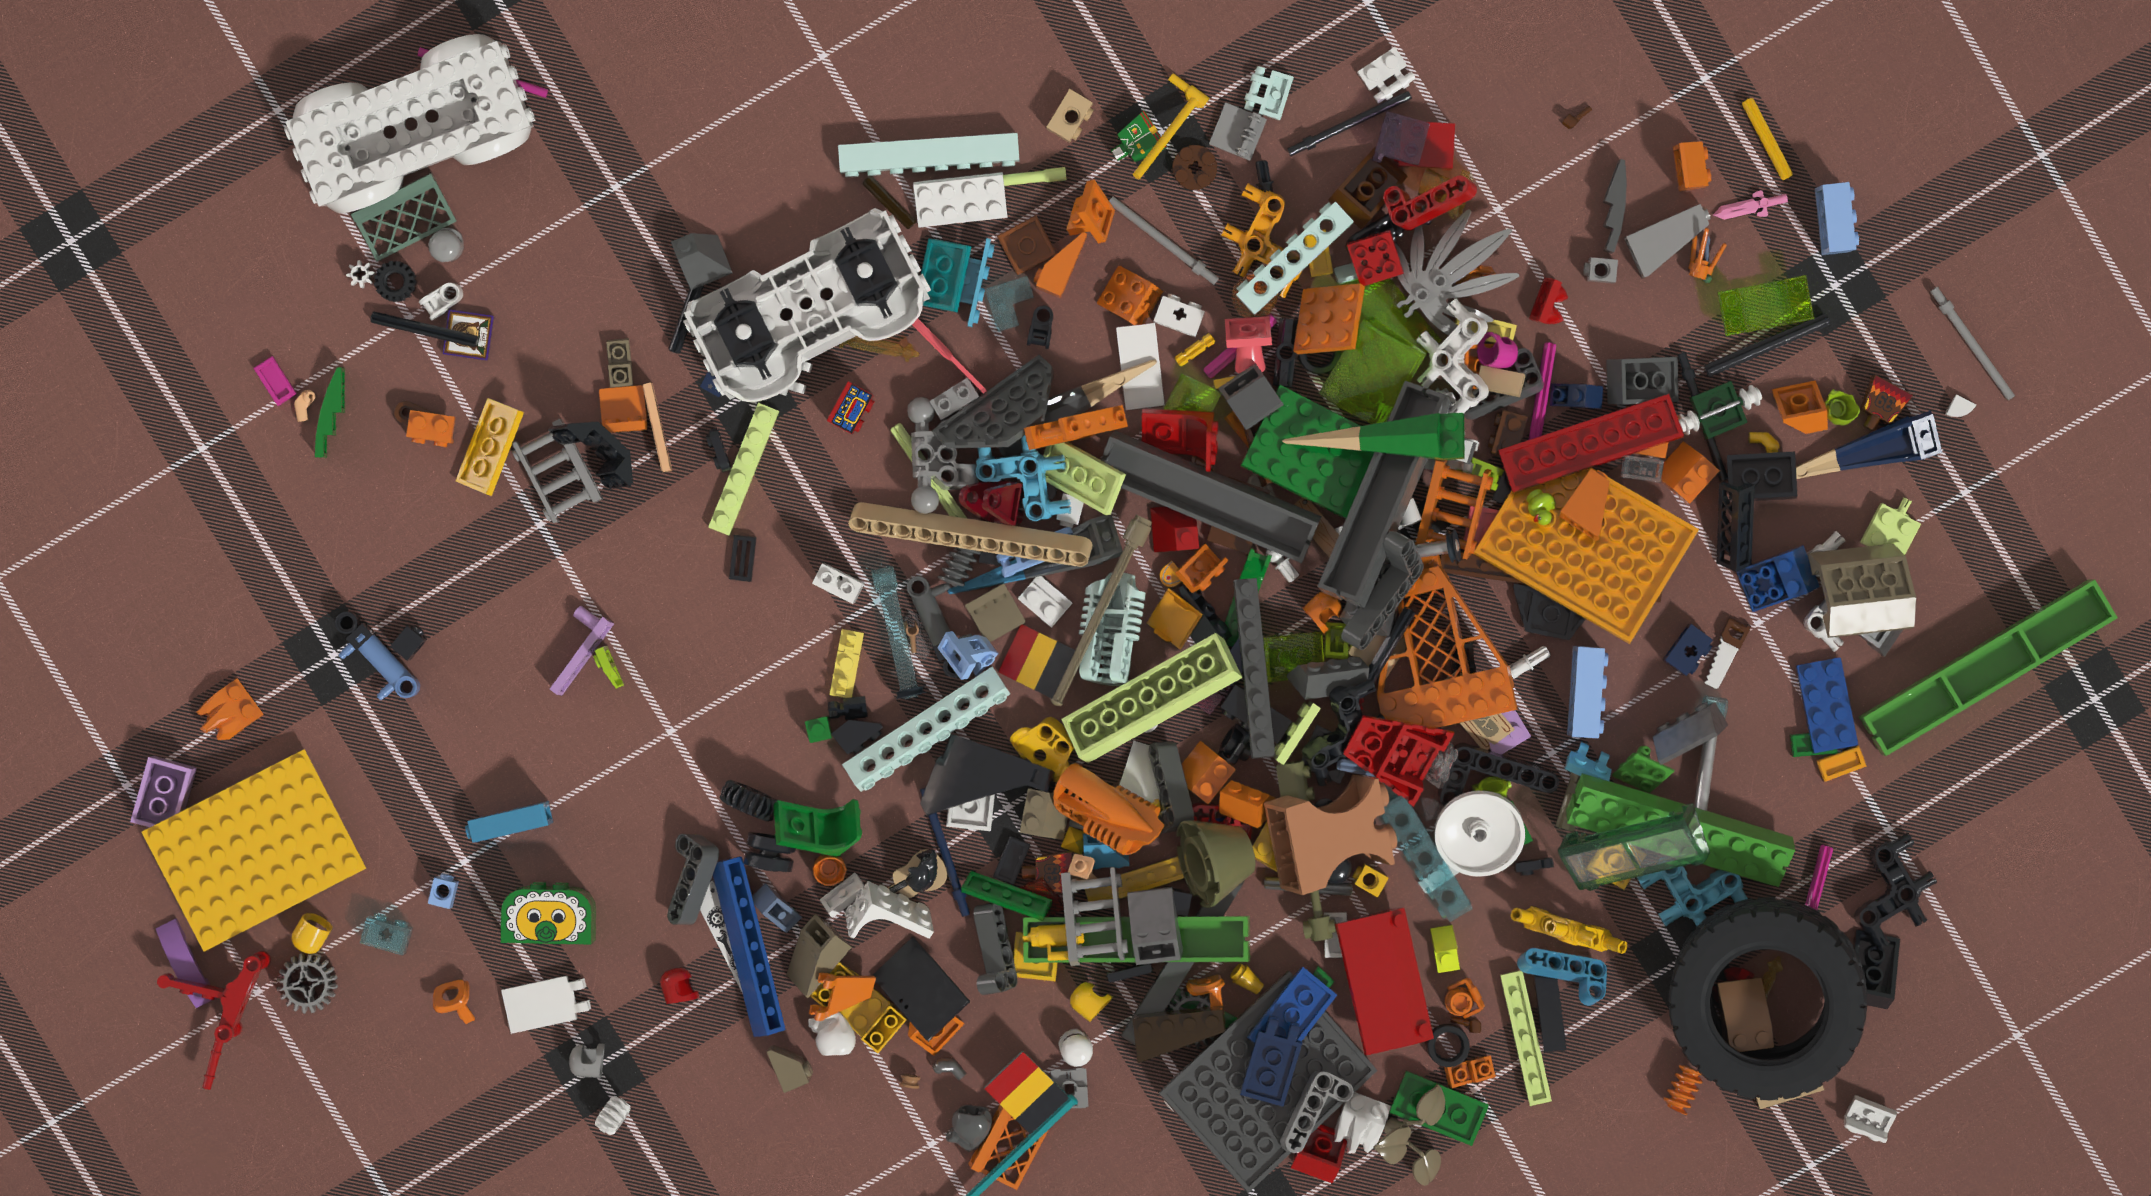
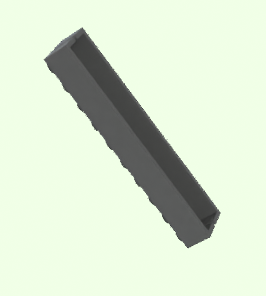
M1405 381L1388 421L1436 413L1445 414L1448 412L1452 402L1445 394L1428 388L1425 390L1422 386ZM1374 452L1317 586L1324 594L1340 600L1344 599L1346 602L1365 608L1387 556L1383 547L1384 539L1390 531L1394 530L1397 532L1428 458Z
M1116 430L1109 437L1103 457L1101 458V461L1126 474L1121 488L1300 563L1303 562L1322 517L1212 470L1207 472L1206 468Z

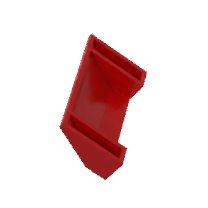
M1391 908L1335 924L1364 1055L1380 1053L1434 1039L1405 908Z

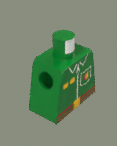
M1145 110L1117 134L1121 144L1113 148L1111 152L1117 161L1129 155L1133 162H1137L1148 155L1161 138V135Z

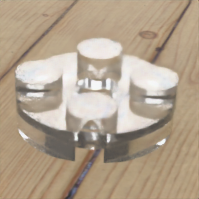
M1452 741L1449 742L1444 752L1439 750L1425 776L1427 780L1436 783L1440 781L1445 783L1448 780L1452 763L1458 757V750L1454 749Z

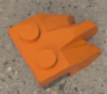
M238 678L211 696L196 712L200 716L206 715L208 717L200 730L207 733L217 729V740L231 739L264 715Z

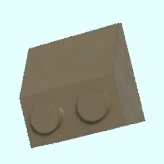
M1028 787L1020 833L1064 840L1068 817L1061 814L1055 808L1054 792L1048 791L1046 793L1042 790Z
M775 1045L768 1048V1057L784 1093L810 1082L813 1069L809 1061H804L802 1056Z

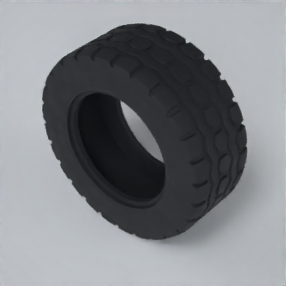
M1759 897L1757 900H1752V898L1735 902V905H1727L1714 912V915L1704 919L1696 927V930L1689 935L1678 954L1671 978L1669 1016L1679 1047H1682V1052L1692 1066L1697 1067V1071L1710 1082H1716L1715 1085L1730 1093L1736 1092L1738 1096L1750 1099L1757 1097L1760 1100L1772 1101L1782 1097L1783 1099L1798 1097L1803 1092L1809 1093L1821 1087L1823 1082H1828L1841 1071L1840 1068L1848 1063L1861 1040L1866 1021V979L1860 958L1856 950H1854L1851 941L1843 931L1838 929L1839 927L1832 920L1821 915L1814 908L1805 904L1800 905L1799 902L1793 900ZM1754 950H1779L1797 957L1813 971L1822 987L1825 1002L1819 1019L1804 1036L1789 1044L1743 1052L1735 1050L1722 1038L1721 1020L1713 1004L1712 987L1717 976L1733 959Z

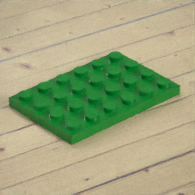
M1279 385L1276 394L1284 405L1262 419L1240 466L1346 519L1374 452L1294 445L1282 442V440L1359 427L1360 425Z

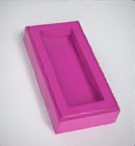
M274 356L254 367L255 372L277 406L297 395V392Z

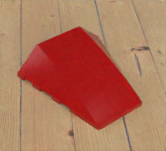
M1363 715L1343 754L1365 771H1369L1375 778H1379L1381 783H1385L1398 796L1401 795L1414 807L1424 789L1423 779L1439 750L1443 752L1446 750L1454 735V731Z

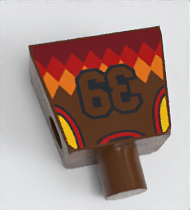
M1872 375L1860 407L1861 411L1868 414L1863 426L1871 431H1876L1880 421L1885 424H1891L1913 395L1877 375Z
M1072 851L1036 856V866L1022 865V879H1035V889L1063 894L1061 873H1068L1072 862Z

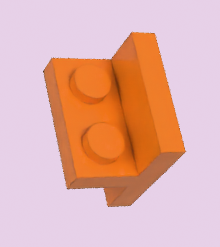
M1095 179L1087 181L1083 195L1075 199L1066 230L1070 236L1081 234L1082 232H1090L1099 244L1107 240L1115 209Z

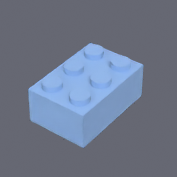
M1849 182L1826 184L1815 188L1822 255L1847 253L1856 250V245H1859L1858 232L1854 231L1857 215L1856 210H1852L1851 201L1854 200L1853 187H1850Z

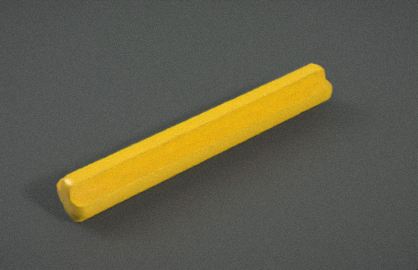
M1753 98L1745 100L1742 106L1780 178L1785 180L1791 177L1793 173Z

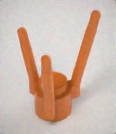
M1708 228L1704 230L1698 258H1696L1697 235L1692 239L1691 258L1688 267L1690 269V276L1705 280L1707 274L1712 275L1715 265L1727 246L1726 243L1722 244L1710 266H1708L1709 262L1702 260L1708 238Z

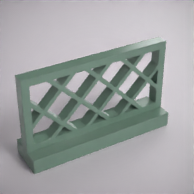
M433 173L400 188L386 199L351 213L376 261L457 221ZM433 187L438 195L436 204L423 200L425 192ZM422 194L420 199L415 198L416 196ZM411 199L419 202L416 214L403 210L406 201ZM439 200H441L444 207L438 205ZM422 203L434 207L431 219L418 215ZM402 204L400 209L394 208ZM437 208L445 210L450 220L444 223L434 221ZM391 209L399 212L396 224L383 221L386 211ZM402 213L415 217L411 229L398 225ZM382 214L380 219L374 218ZM417 218L430 222L426 232L414 231ZM368 220L379 222L376 234L367 232L362 223ZM382 223L395 227L391 239L378 236ZM432 223L438 225L431 229ZM397 228L410 232L406 242L394 241ZM412 233L418 235L411 239ZM369 236L375 237L373 243ZM377 238L390 242L388 250L380 255L375 248ZM392 243L398 245L391 249Z

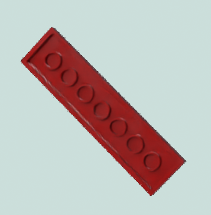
M1667 394L1500 449L1498 453L1512 493H1516L1683 438L1684 434L1670 395Z

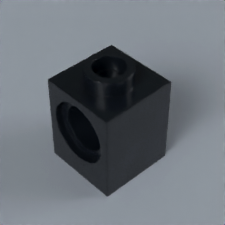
M410 625L406 626L390 647L405 660L409 661L427 641L424 637L425 632L416 625L413 627Z

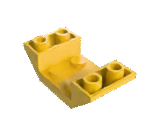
M841 962L830 973L835 976H859ZM821 983L810 997L821 1006L827 1007L832 989L823 988V983ZM873 988L871 998L840 1011L852 1029L862 1037L861 1040L876 1053L882 1050L907 1020L875 988Z

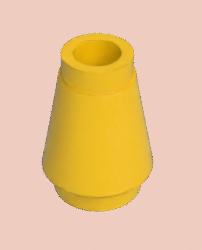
M1238 964L1230 974L1233 983L1254 994H1258L1264 986L1247 965Z

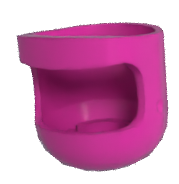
M1486 332L1477 345V355L1480 363L1484 366L1507 369L1516 362L1518 348L1512 339L1508 337L1501 338L1497 333ZM1494 337L1496 340L1494 346L1486 348L1484 342L1487 338Z

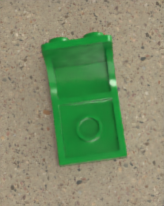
M852 799L844 806L838 808L818 809L778 800L774 803L776 844L839 857L857 843L862 836L859 801Z

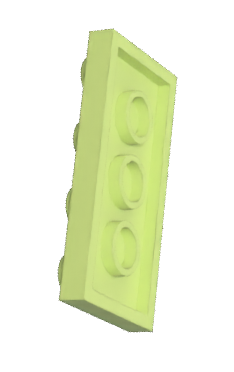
M1069 442L1047 446L1044 457L1064 455L1065 460L1056 463L1065 462L1066 468L1047 470L1045 473L1046 482L1104 515H1111L1126 474Z

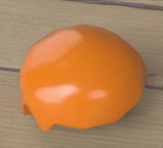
M821 854L815 860L812 871L817 882L824 886H834L844 880L847 868L842 857Z

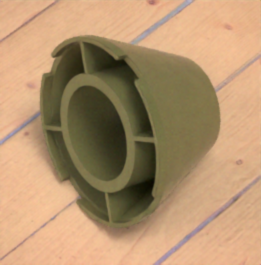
M1186 820L1179 824L1176 836H1180L1181 846H1177V853L1186 884L1193 897L1198 896L1201 899V906L1204 908L1214 907L1254 872L1255 854L1251 841L1245 830L1240 826Z

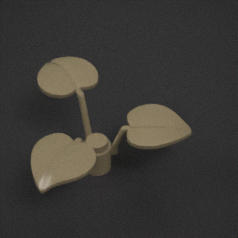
M1436 1084L1433 1089L1426 1092L1419 1100L1416 1114L1420 1120L1409 1121L1404 1119L1401 1122L1394 1118L1389 1119L1384 1129L1386 1136L1373 1146L1389 1164H1396L1405 1156L1407 1151L1406 1145L1416 1151L1420 1158L1414 1161L1412 1172L1415 1180L1424 1186L1429 1185L1437 1175L1441 1165V1156L1434 1149H1429L1424 1154L1419 1148L1408 1141L1411 1136L1409 1125H1422L1426 1122V1124L1432 1126L1440 1120L1445 1109V1096L1441 1087Z

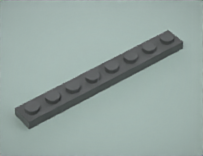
M1257 578L1237 579L1233 581L1251 758L1274 757L1275 748Z

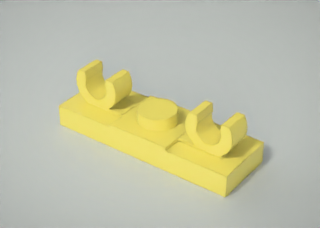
M846 629L841 630L830 695L843 698L852 697L864 633Z

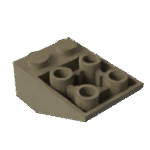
M815 914L800 931L786 975L805 997L809 998L821 984L817 981L819 973L830 974L852 947L832 925Z

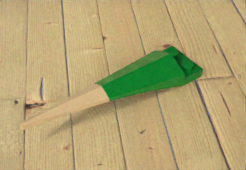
M1436 413L1282 440V442L1285 444L1369 451L1438 460L1465 459L1464 414Z

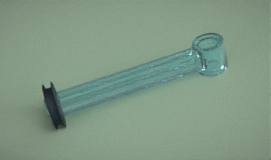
M894 566L871 570L875 590L879 592L900 687L898 692H894L897 694L895 699L918 697V694L926 693L923 692V687L925 686L919 687L917 685L896 590L898 583Z

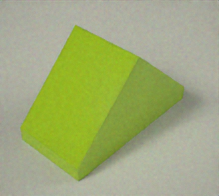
M1326 622L1329 630L1325 634L1324 657L1348 659V643L1341 638L1346 624Z

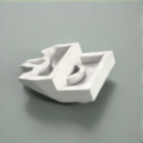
M1353 1093L1352 1098L1344 1102L1341 1114L1338 1117L1334 1142H1341L1343 1139H1346L1348 1142L1347 1153H1355L1359 1144L1363 1145L1364 1151L1368 1153L1379 1141L1391 1106L1361 1094Z

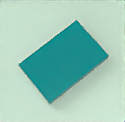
M928 238L921 274L924 275L931 291L927 292L930 299L924 301L923 306L958 312L971 246Z

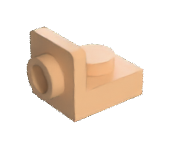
M1074 854L1068 870L1072 879H1076V881L1097 879L1092 871L1095 860L1091 857Z

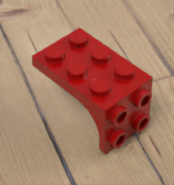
M1142 409V442L1171 454L1197 456L1206 462V471H1211V465L1216 464V454L1218 451V441H1216L1218 421H1214V412Z

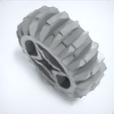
M304 953L299 954V960L293 956L291 957L292 964L289 962L284 963L287 970H279V973L284 978H277L278 983H283V986L278 987L277 991L284 990L285 994L281 995L280 998L285 999L288 997L289 1001L286 1002V1006L294 1003V1011H297L302 1006L301 1011L305 1014L308 1007L310 1012L314 1013L316 1012V1006L319 1010L324 1009L323 1002L327 1005L331 1003L327 996L335 997L336 993L330 989L338 988V984L332 983V980H336L338 976L330 975V972L334 971L335 968L330 967L327 969L325 967L329 964L328 960L320 963L321 955H318L313 960V954H308L306 959ZM307 965L318 969L322 976H314ZM300 966V979L290 983L293 971ZM305 978H307V981H317L309 986L311 989H308L307 985H299L306 980ZM325 983L322 995L314 1000L315 987ZM292 990H301L307 1001L297 997Z

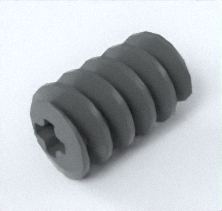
M956 548L957 552L950 551L949 553L953 560L946 559L945 561L949 568L941 569L945 576H938L937 578L955 587L965 586L961 578H969L965 570H973L969 562H977L973 554H981V551Z

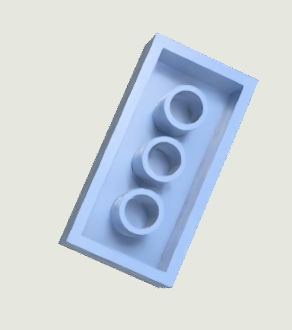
M1573 646L1567 735L1599 738V734H1603L1604 720H1601L1600 717L1601 711L1605 710V698H1602V689H1606L1607 676L1603 675L1604 666H1608V653H1605V648Z

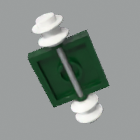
M1729 381L1690 397L1689 399L1695 413L1689 410L1686 417L1682 414L1678 415L1684 434L1689 435L1690 429L1697 432L1700 425L1706 440L1748 423L1742 406L1747 410L1751 409L1752 403L1759 406L1760 400H1762L1760 390L1753 385H1749L1748 391L1740 389L1739 396H1737L1732 381Z

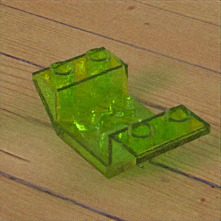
M1806 275L1717 292L1725 336L1814 319Z

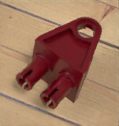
M982 481L966 485L960 490V504L983 521L1012 526L1023 521L1022 518H1017V515L1024 517L1023 512L1018 510L1019 502H1023V498H1025L1020 495L1021 493L1024 494L1021 483ZM972 491L973 500L969 502L967 494Z

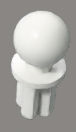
M1269 549L1266 550V556L1268 554L1272 555L1270 562L1277 563L1278 566L1275 569H1278L1288 582H1292L1299 576L1298 572L1288 561L1290 558L1285 560L1283 555Z

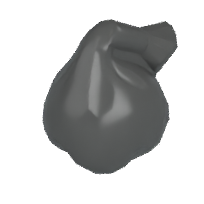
M961 1106L953 1114V1127L950 1129V1132H947L946 1141L957 1143L968 1152L977 1150L986 1139L992 1127V1116L989 1109L983 1106Z

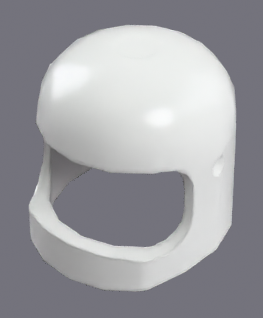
M1071 1029L1060 1037L1058 1042L1059 1049L1066 1063L1079 1067L1089 1062L1093 1054V1046L1090 1038L1079 1029ZM1078 1033L1081 1034V1035H1072V1036L1068 1037V1038L1064 1041V1039H1065L1067 1036L1071 1035V1034H1078Z

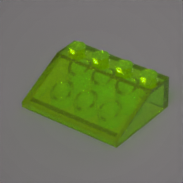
M1373 316L1363 319L1358 328L1355 349L1343 352L1319 394L1337 407L1370 424L1386 422L1394 408L1404 382L1411 381L1427 354Z

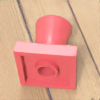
M1270 317L1225 319L1227 348H1236L1235 371L1240 374L1256 363L1263 372L1266 369L1262 346L1272 345Z

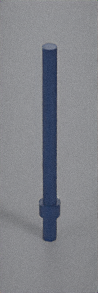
M926 788L920 789L922 797ZM937 813L929 815L928 817L953 892H951L953 899L957 901L962 917L970 915L965 899L967 895L961 891V884Z

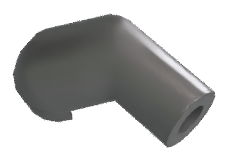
M940 1058L933 1064L935 1073L951 1072L958 1081L967 1074L956 1060L952 1058Z

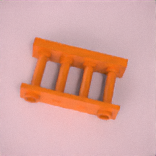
M1123 405L1059 418L1058 421L1026 427L1024 432L1028 448L1032 450L1095 436L1098 433L1125 428L1128 425Z
M1436 459L1415 545L1446 540V535L1436 533L1431 529L1433 521L1441 520L1470 528L1467 541L1459 539L1460 549H1464L1463 559L1467 560L1471 554H1474L1478 542L1474 541L1486 491L1491 489L1493 477H1490L1491 470L1487 469L1483 473V477L1451 469L1447 465L1448 460ZM1447 477L1480 485L1478 497L1474 498L1445 490V487H1442L1443 478L1447 479ZM1443 498L1475 507L1473 518L1468 519L1439 511L1440 509L1436 508L1438 499L1442 500Z

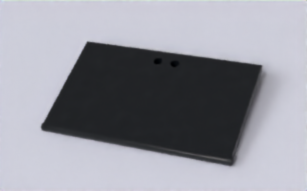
M911 937L905 945L872 975L876 977L875 981L928 1042L970 1003V1000L915 937Z

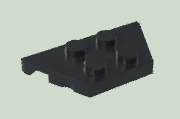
M1513 583V590L1525 632L1570 640L1579 626L1586 620L1584 617L1532 587Z

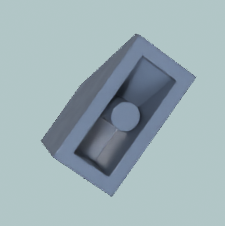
M766 883L752 896L757 909L786 933L802 918L787 901Z

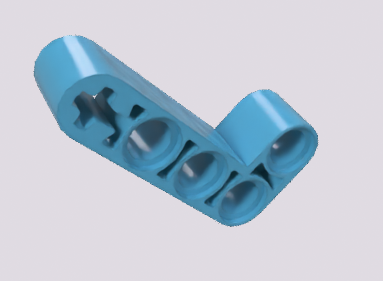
M1537 948L1527 950L1517 960L1518 968L1524 973L1578 982L1579 999L1584 1005L1591 1006L1605 996L1607 968L1601 960ZM1549 961L1554 964V968L1549 965ZM1569 964L1575 968V972L1570 969ZM1590 968L1595 970L1596 976L1592 974ZM1589 989L1594 992L1595 997L1590 994Z

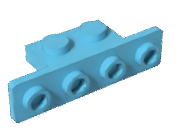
M990 238L986 239L982 260L969 258L960 298V302L972 305L968 327H973V323L978 324L980 310H976L978 301H983L985 289L981 288L983 279L987 280L990 269L989 266H986L987 258H992L995 246L991 244Z

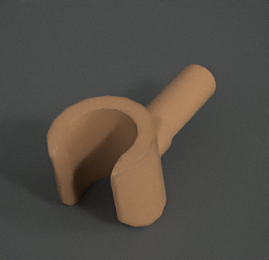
M914 620L915 626L913 628H908L907 621L904 623L906 634L910 639L911 653H916L915 639L919 632L916 620Z

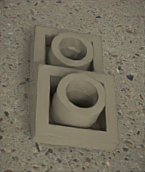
M629 338L607 340L610 387L633 386Z

